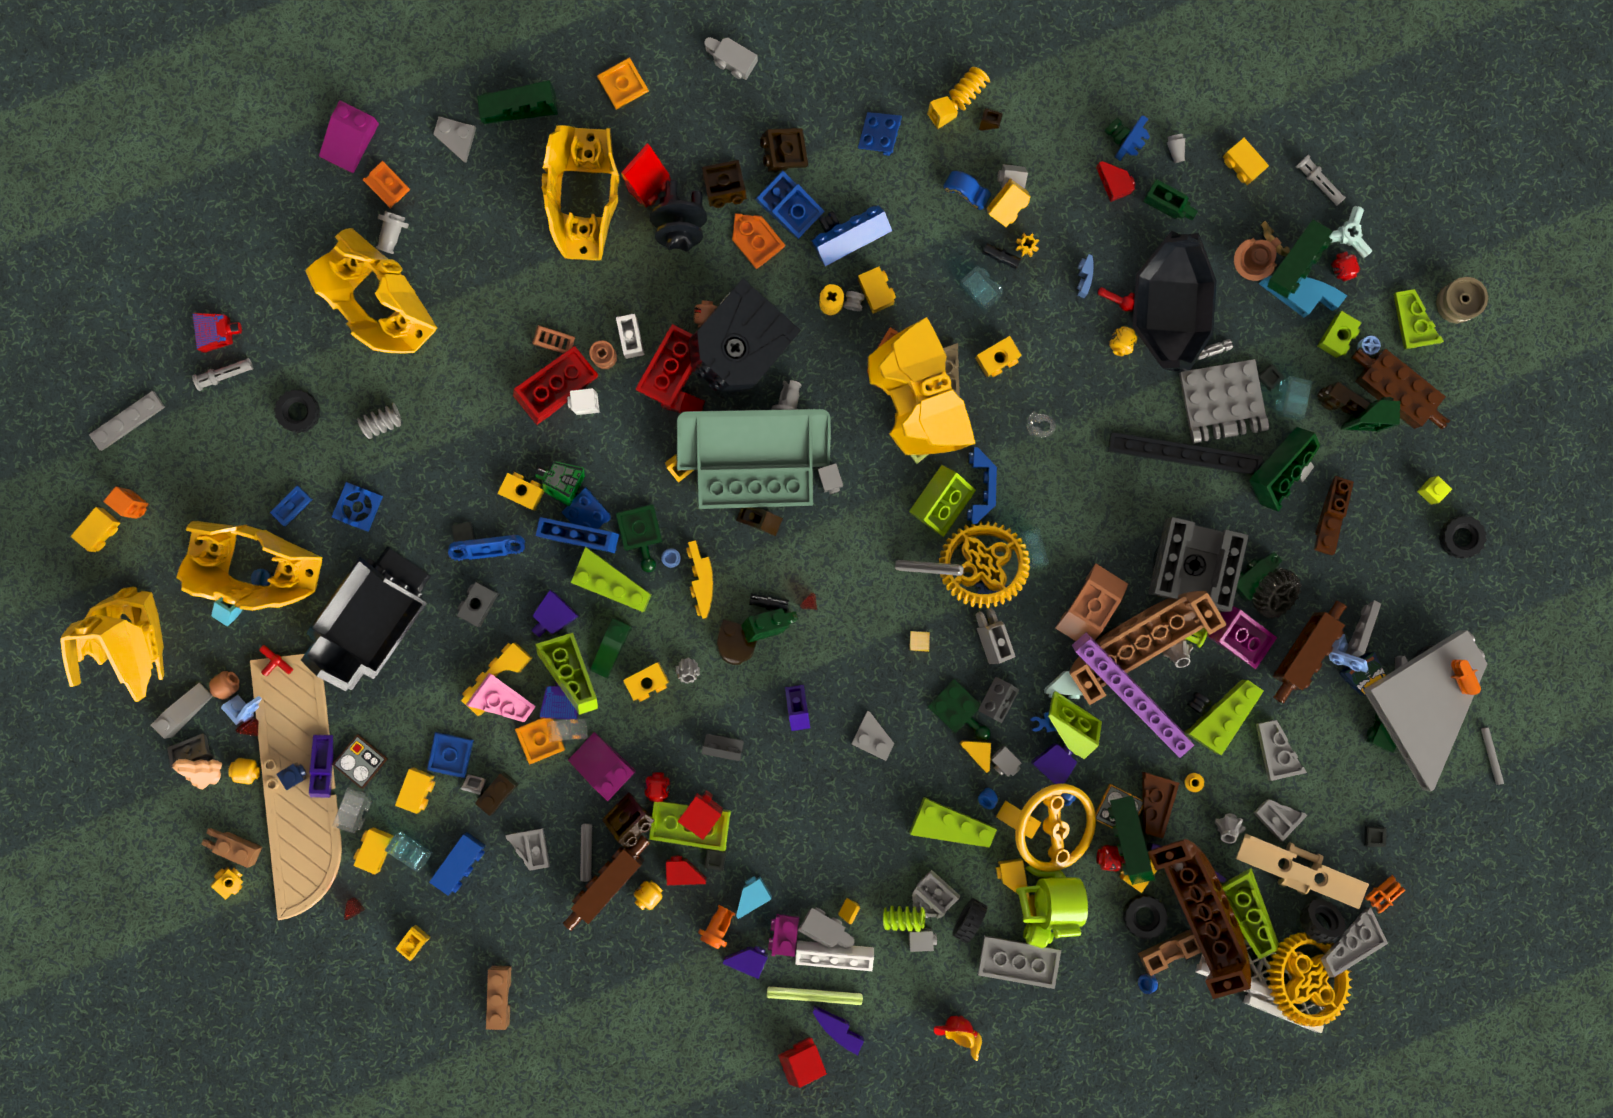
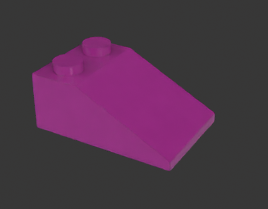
M339 100L330 118L319 157L354 173L379 123L373 116Z
M1233 606L1232 611L1220 613L1227 625L1210 635L1207 633V637L1256 669L1277 637L1242 610Z
M595 732L568 760L607 801L636 772L627 761Z

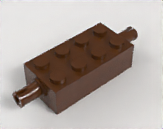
M1360 348L1352 355L1351 358L1364 367L1363 372L1355 382L1377 400H1381L1382 397H1392L1393 401H1400V418L1413 429L1422 427L1428 419L1441 430L1447 426L1446 423L1450 422L1449 419L1437 411V407L1446 396L1387 349L1378 352L1373 359Z
M1335 601L1329 613H1313L1273 675L1274 678L1282 682V685L1273 696L1274 699L1284 704L1292 690H1303L1309 687L1314 672L1317 673L1323 665L1322 660L1333 650V643L1335 640H1339L1344 633L1342 629L1345 625L1338 621V619L1347 608L1346 605Z
M641 835L637 843L631 847L623 848L621 846L611 857L613 862L607 861L598 872L601 875L599 877L595 875L585 886L587 891L581 890L573 899L574 905L571 908L573 912L563 922L567 929L572 931L582 919L589 924L642 865L644 859L640 854L650 844V841L645 836Z

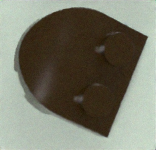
M723 619L717 639V651L722 660L732 665H740L742 662L750 660L754 654L757 641L748 643L741 627L742 624Z

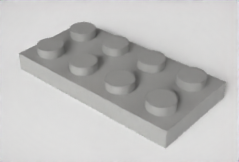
M984 935L977 974L979 976L1055 989L1061 949L1052 947L1039 948L1024 942Z

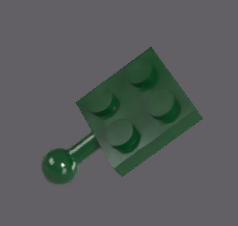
M654 505L616 513L625 551L640 548L643 557L641 561L642 570L648 573L654 571L656 562L650 557L648 545L663 542Z
M955 679L928 706L955 734L967 723L975 731L977 739L985 741L990 737V729L984 725L980 726L972 718L981 704Z

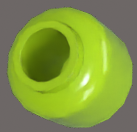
M1027 923L1023 932V937L1026 939L1027 944L1039 948H1045L1048 943L1051 944L1054 937L1051 929L1044 930L1039 923Z

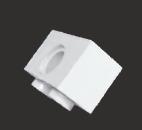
M636 315L616 317L625 358L645 355Z
M593 388L570 391V396L567 397L568 407L576 415L600 413L598 394Z

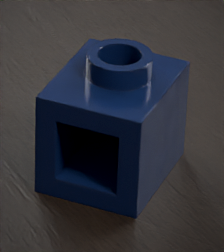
M297 762L276 774L286 790L307 779L305 776L307 774L306 770Z

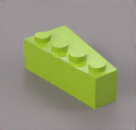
M585 547L571 583L645 612L652 594L592 550Z
M566 634L536 644L537 655L578 714L598 709L597 698L574 634Z
M1242 679L1184 733L1215 754L1222 755L1264 690L1249 680Z

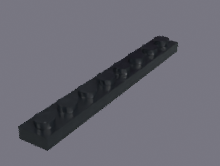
M1114 432L1110 433L1108 452L1248 475L1255 474L1262 466L1263 456Z

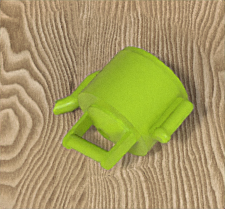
M1031 865L1027 866L1025 869L1031 874L1044 878L1039 879L1036 886L1019 887L1016 889L1022 908L1023 922L1039 923L1044 930L1053 929L1055 938L1080 936V927L1084 926L1088 915L1087 893L1082 880L1076 877H1066L1061 870L1045 872ZM1035 892L1037 916H1031L1026 893Z

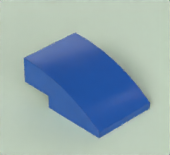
M781 171L755 198L774 219L797 239L824 213V210L784 171Z

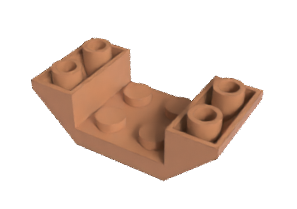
M1098 564L1093 566L1085 579L1086 583L1068 612L1063 614L1055 629L1074 641H1077L1086 632L1094 641L1096 640L1120 604L1128 586V583Z

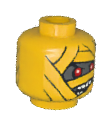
M1125 326L1114 331L1109 346L1115 355L1124 356L1133 352L1137 342L1135 331Z

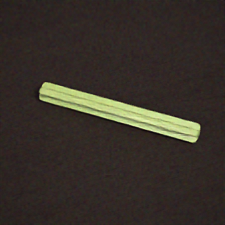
M770 986L767 988V997L775 999L861 1005L863 1001L861 993Z

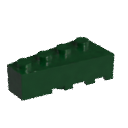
M550 80L494 93L487 92L477 96L479 115L483 124L558 115L556 93Z
M1312 220L1272 275L1267 287L1285 298H1288L1291 293L1295 294L1301 285L1299 282L1302 278L1306 279L1312 265H1316L1322 256L1321 253L1331 244L1333 239L1330 237L1333 231Z
M1296 427L1249 479L1262 506L1279 512L1282 507L1281 501L1284 497L1288 498L1291 493L1290 487L1294 481L1298 482L1302 476V468L1309 465L1320 447L1314 432Z
M1133 795L1110 800L1111 807H1108L1110 819L1114 818L1116 825L1112 827L1115 838L1119 837L1120 844L1117 847L1119 855L1124 856L1125 863H1122L1124 875L1129 876L1132 885L1155 880Z

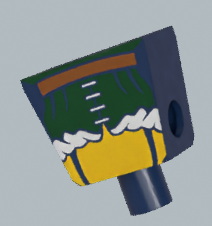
M1367 652L1360 657L1367 661L1368 671L1366 673L1354 671L1348 666L1338 672L1359 695L1366 696L1363 689L1386 676L1374 652Z

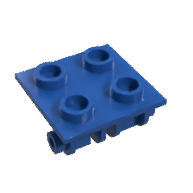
M867 112L858 148L883 151L884 155L890 156L893 153L902 116Z
M584 488L572 501L571 505L562 511L572 524L599 529L611 519L610 513L605 510L603 505L599 503V500L587 488Z

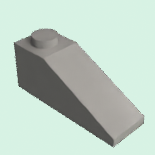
M198 683L167 708L151 726L164 739L172 738L213 695L201 683Z

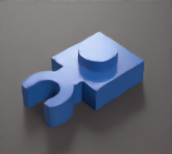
M1049 712L1043 713V719L1039 717L1030 718V721L1037 720L1039 723L1038 727L1032 728V731H1040L1043 727H1045L1046 732L1057 731L1048 717Z

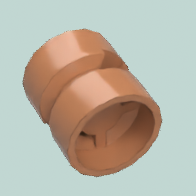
M597 341L591 346L589 355L598 368L609 369L615 365L617 354L609 342Z

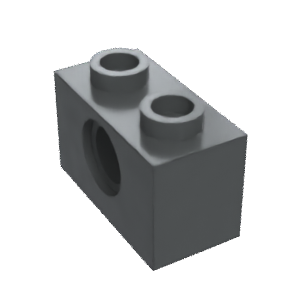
M475 582V584H471L466 593L468 596L465 602L462 601L458 606L457 611L459 613L457 616L476 627H481L499 593L479 582ZM476 598L481 602L478 609L472 606V602Z

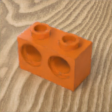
M115 487L103 501L119 515L135 519L143 516L148 506V503L135 492L121 487Z

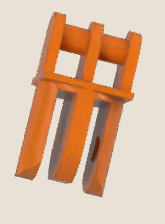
M1453 660L1451 667L1455 675L1451 676V678L1456 679L1461 693L1466 695L1480 693L1481 687L1475 675V672L1478 670L1472 669L1467 660Z
M1393 875L1386 879L1379 887H1374L1365 897L1367 901L1370 900L1372 907L1377 908L1378 914L1382 913L1390 905L1393 906L1392 902L1405 891L1404 887H1401L1399 882L1395 881L1396 878Z

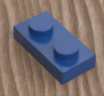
M297 485L270 513L286 527L313 499Z

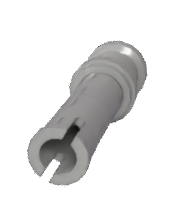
M1308 154L1295 167L1297 169L1300 168L1307 176L1306 179L1312 180L1337 206L1346 197L1321 172V167H1317ZM1305 164H1307L1312 170L1310 171V170L1305 166ZM1324 182L1334 192V194H1332L1322 183Z
M247 358L217 370L208 369L206 373L194 374L192 379L197 390L202 391L204 387L216 386L221 380L253 370L251 360Z

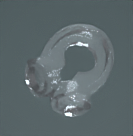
M1036 411L1028 416L1026 429L1030 436L1048 437L1055 432L1056 423L1050 416L1038 414ZM1047 421L1050 424V429L1042 431L1039 427H1035L1033 423Z

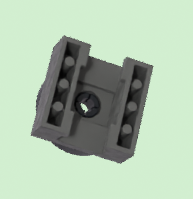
M1175 517L1165 519L1160 544L1153 557V575L1148 594L1167 599H1178V595L1183 593L1207 591L1218 611H1232L1249 535L1229 530L1221 532L1196 526L1195 522ZM1190 561H1194L1196 563V569L1194 571H1192L1189 568L1188 564L1190 563Z

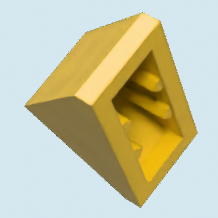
M961 741L959 743L986 773L990 771V742Z

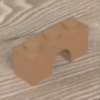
M1189 929L1138 953L1146 972L1152 976L1167 969V965L1170 962L1179 958L1188 959L1201 953V949L1192 930Z
M491 966L488 969L486 1029L506 1030L510 1024L508 992L511 986V966Z

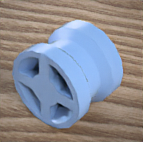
M1367 336L1357 344V350L1360 348L1368 356L1377 353L1381 347L1379 339L1375 336Z

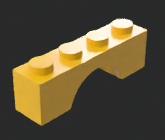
M508 643L501 652L503 654L499 659L494 658L488 665L490 669L486 673L482 672L475 679L477 683L473 687L469 686L462 695L464 697L461 701L466 705L489 673L496 677L505 670L521 672L533 657L517 643ZM467 706L477 716L485 712L484 710Z

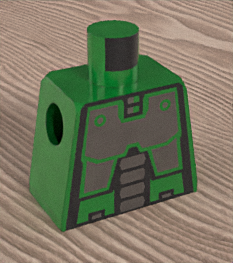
M553 462L549 470L539 467L536 473V478L543 480V491L567 506L571 505L585 477L583 467L560 462Z

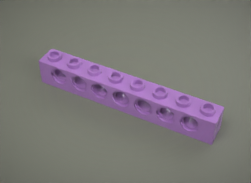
M1087 632L1072 644L1075 652L1179 758L1194 746L1184 731Z

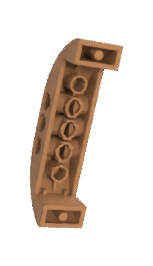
M1193 591L1178 595V599L1169 598L1151 606L1104 634L1095 642L1128 673L1202 628L1210 635L1227 624L1207 591ZM1079 656L1069 673L1088 704L1091 705L1106 696L1102 687L1107 684Z

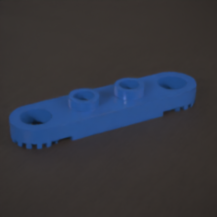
M519 535L458 541L449 545L448 555L452 560L460 561L463 559L472 560L506 556L513 553L517 554L525 549V540ZM513 542L515 543V542H516V543H518V544H520V545H519V546H512L511 543H513ZM459 548V550L461 549V551L463 550V552L456 553L454 552V550H458Z

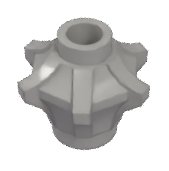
M1186 639L1163 651V656L1169 658L1178 668L1186 667L1190 664V652L1193 649V645L1187 644Z
M1229 813L1225 814L1224 818L1215 820V824L1218 826L1217 831L1220 832L1223 842H1236L1239 834L1243 833L1246 827L1242 826L1243 819Z

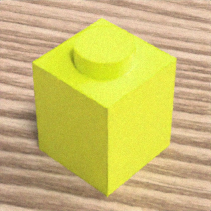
M1439 476L1429 478L1417 492L1432 505L1440 503L1452 488Z

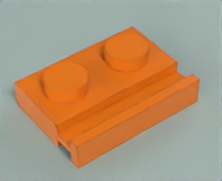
M383 161L369 173L370 175L367 178L363 179L390 208L410 191V188Z

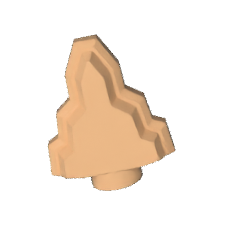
M178 759L172 765L175 771L185 776L186 780L192 782L193 786L202 790L209 784H217L221 776L222 762L212 759L207 761L200 759L191 761L188 759Z

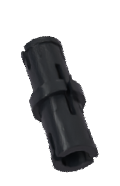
M989 243L986 244L982 254L997 260V263L1006 264L1014 269H1017L1021 258L1006 252V249L1003 248L1002 250Z
M751 593L749 605L765 607L766 610L783 608V611L787 612L789 600L773 598L772 595L767 597Z

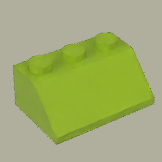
M941 465L909 512L919 521L944 537L976 490L957 472Z

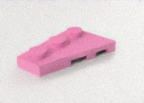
M490 673L466 703L469 707L478 708L521 722H525L536 707Z

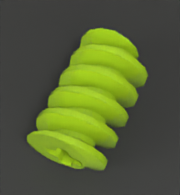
M891 906L889 911H887L886 907L884 908L883 926L885 930H890L892 927L893 931H897L898 928L901 931H905L907 928L908 931L915 929L916 932H920L921 929H924V907H921L920 912H917L916 907H913L912 912H910L909 906H906L904 912H902L901 906H898L897 911L894 910V906Z

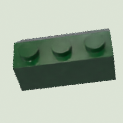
M1382 397L1381 400H1375L1374 403H1370L1366 410L1356 413L1341 426V430L1380 432L1397 426L1400 423V401H1393L1392 397Z

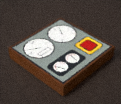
M358 734L333 763V766L361 789H364L388 758Z

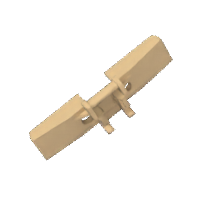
M1245 833L1235 858L1281 877L1282 879H1279L1277 882L1281 886L1296 889L1298 893L1303 895L1307 894L1311 889L1357 909L1360 908L1369 886L1366 882L1322 865L1323 855L1310 853L1296 847L1291 842L1288 843L1285 850ZM1300 856L1314 862L1312 868L1292 861L1293 857ZM1281 858H1284L1285 864L1281 869L1278 866V862ZM1317 873H1322L1324 880L1318 884L1315 882L1314 877Z

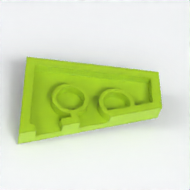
M1415 289L1393 294L1404 349L1444 342L1435 330V324L1433 321H1430L1426 314V308Z

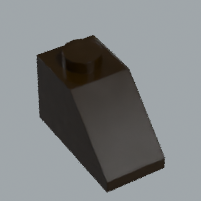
M757 507L740 509L736 521L776 536L783 518Z

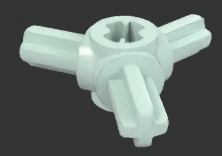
M1354 206L1349 220L1344 222V225L1339 227L1338 230L1333 231L1330 238L1333 239L1331 243L1339 241L1341 244L1352 245L1364 258L1372 252V249L1361 238L1363 234L1360 221L1364 209Z

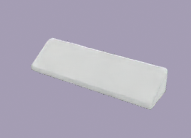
M797 941L796 965L872 971L874 947L851 946L845 949L837 944L827 948L818 942Z

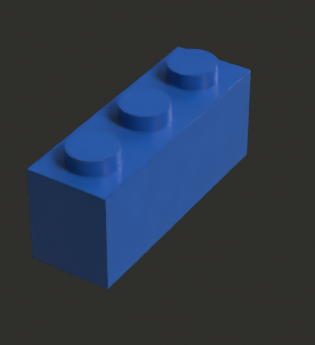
M468 832L464 833L429 883L448 896L452 892L456 893L462 886L460 882L464 876L468 877L474 869L471 865L475 860L479 861L484 855L485 851L483 849L486 845Z

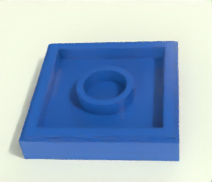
M435 732L427 770L466 778L474 740Z

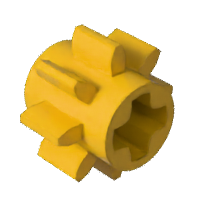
M1023 233L1022 240H1016V243L1020 245L1015 250L1022 252L1021 257L1025 254L1032 257V250L1037 252L1039 249L1035 246L1039 239L1035 240L1033 233L1030 236H1026ZM1024 243L1031 244L1030 248L1024 246Z

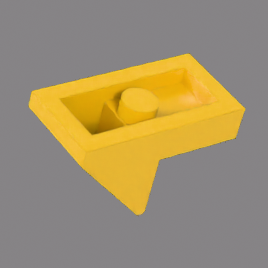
M415 925L410 928L396 950L411 961L421 947L430 939V936Z

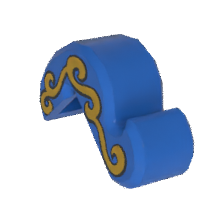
M952 171L944 183V190L946 192L958 193L971 206L979 210L984 209L991 197V192L987 188L981 187L975 178L961 171Z

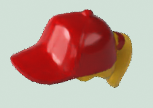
M950 1016L944 1026L934 1027L933 1031L936 1035H945L947 1039H953L960 1046L970 1048L971 1056L974 1060L978 1061L982 1038L977 1031L973 1030L971 1023L963 1016Z

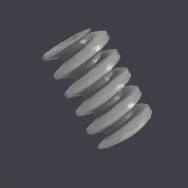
M392 403L391 410L388 406H385L384 413L379 408L377 416L372 411L371 418H368L366 414L363 415L364 421H361L359 417L357 418L361 431L368 439H371L373 434L378 436L380 431L386 433L387 428L393 430L394 425L396 427L401 426V416L395 403Z

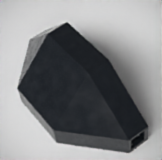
M1171 231L1136 274L1133 329L1160 366L1172 372L1190 371L1214 331L1217 280L1199 233L1178 234Z

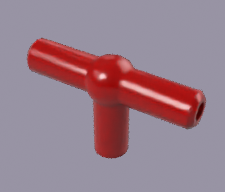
M265 645L259 649L262 654L271 660L261 671L264 676H268L276 666L280 667L288 675L292 673L293 668L283 661L280 655L275 654Z

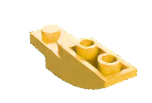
M695 540L688 542L689 547L686 548L689 559L693 558L695 564L692 566L694 577L698 576L699 580L692 581L693 586L690 587L692 597H696L698 602L695 605L697 615L705 619L708 617L712 603L713 574L710 558H701L698 544Z

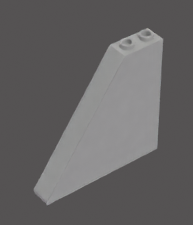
M1468 630L1455 632L1363 689L1422 790L1431 792L1435 789L1474 695L1462 694L1456 679L1451 678V676L1455 675L1451 662L1453 660H1467L1472 669L1478 670L1475 672L1479 683L1487 666L1483 651L1477 647L1474 636Z

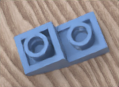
M1090 254L1086 259L1082 258L1078 269H1080L1078 275L1085 278H1081L1077 286L1079 290L1078 296L1082 298L1087 296L1093 277V256Z

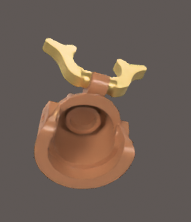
M1266 221L1261 224L1266 240L1256 241L1254 238L1246 240L1235 252V268L1245 279L1259 281L1267 278L1273 273L1274 267L1277 266L1275 264L1276 252L1285 257L1290 252L1287 246L1283 248L1280 245V240L1272 235L1274 230Z

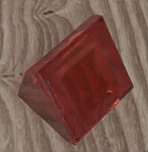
M811 593L800 604V607L802 609L817 610L816 595Z
M251 718L237 727L235 731L236 733L258 736L259 721Z
M354 897L347 901L344 920H348L365 910Z

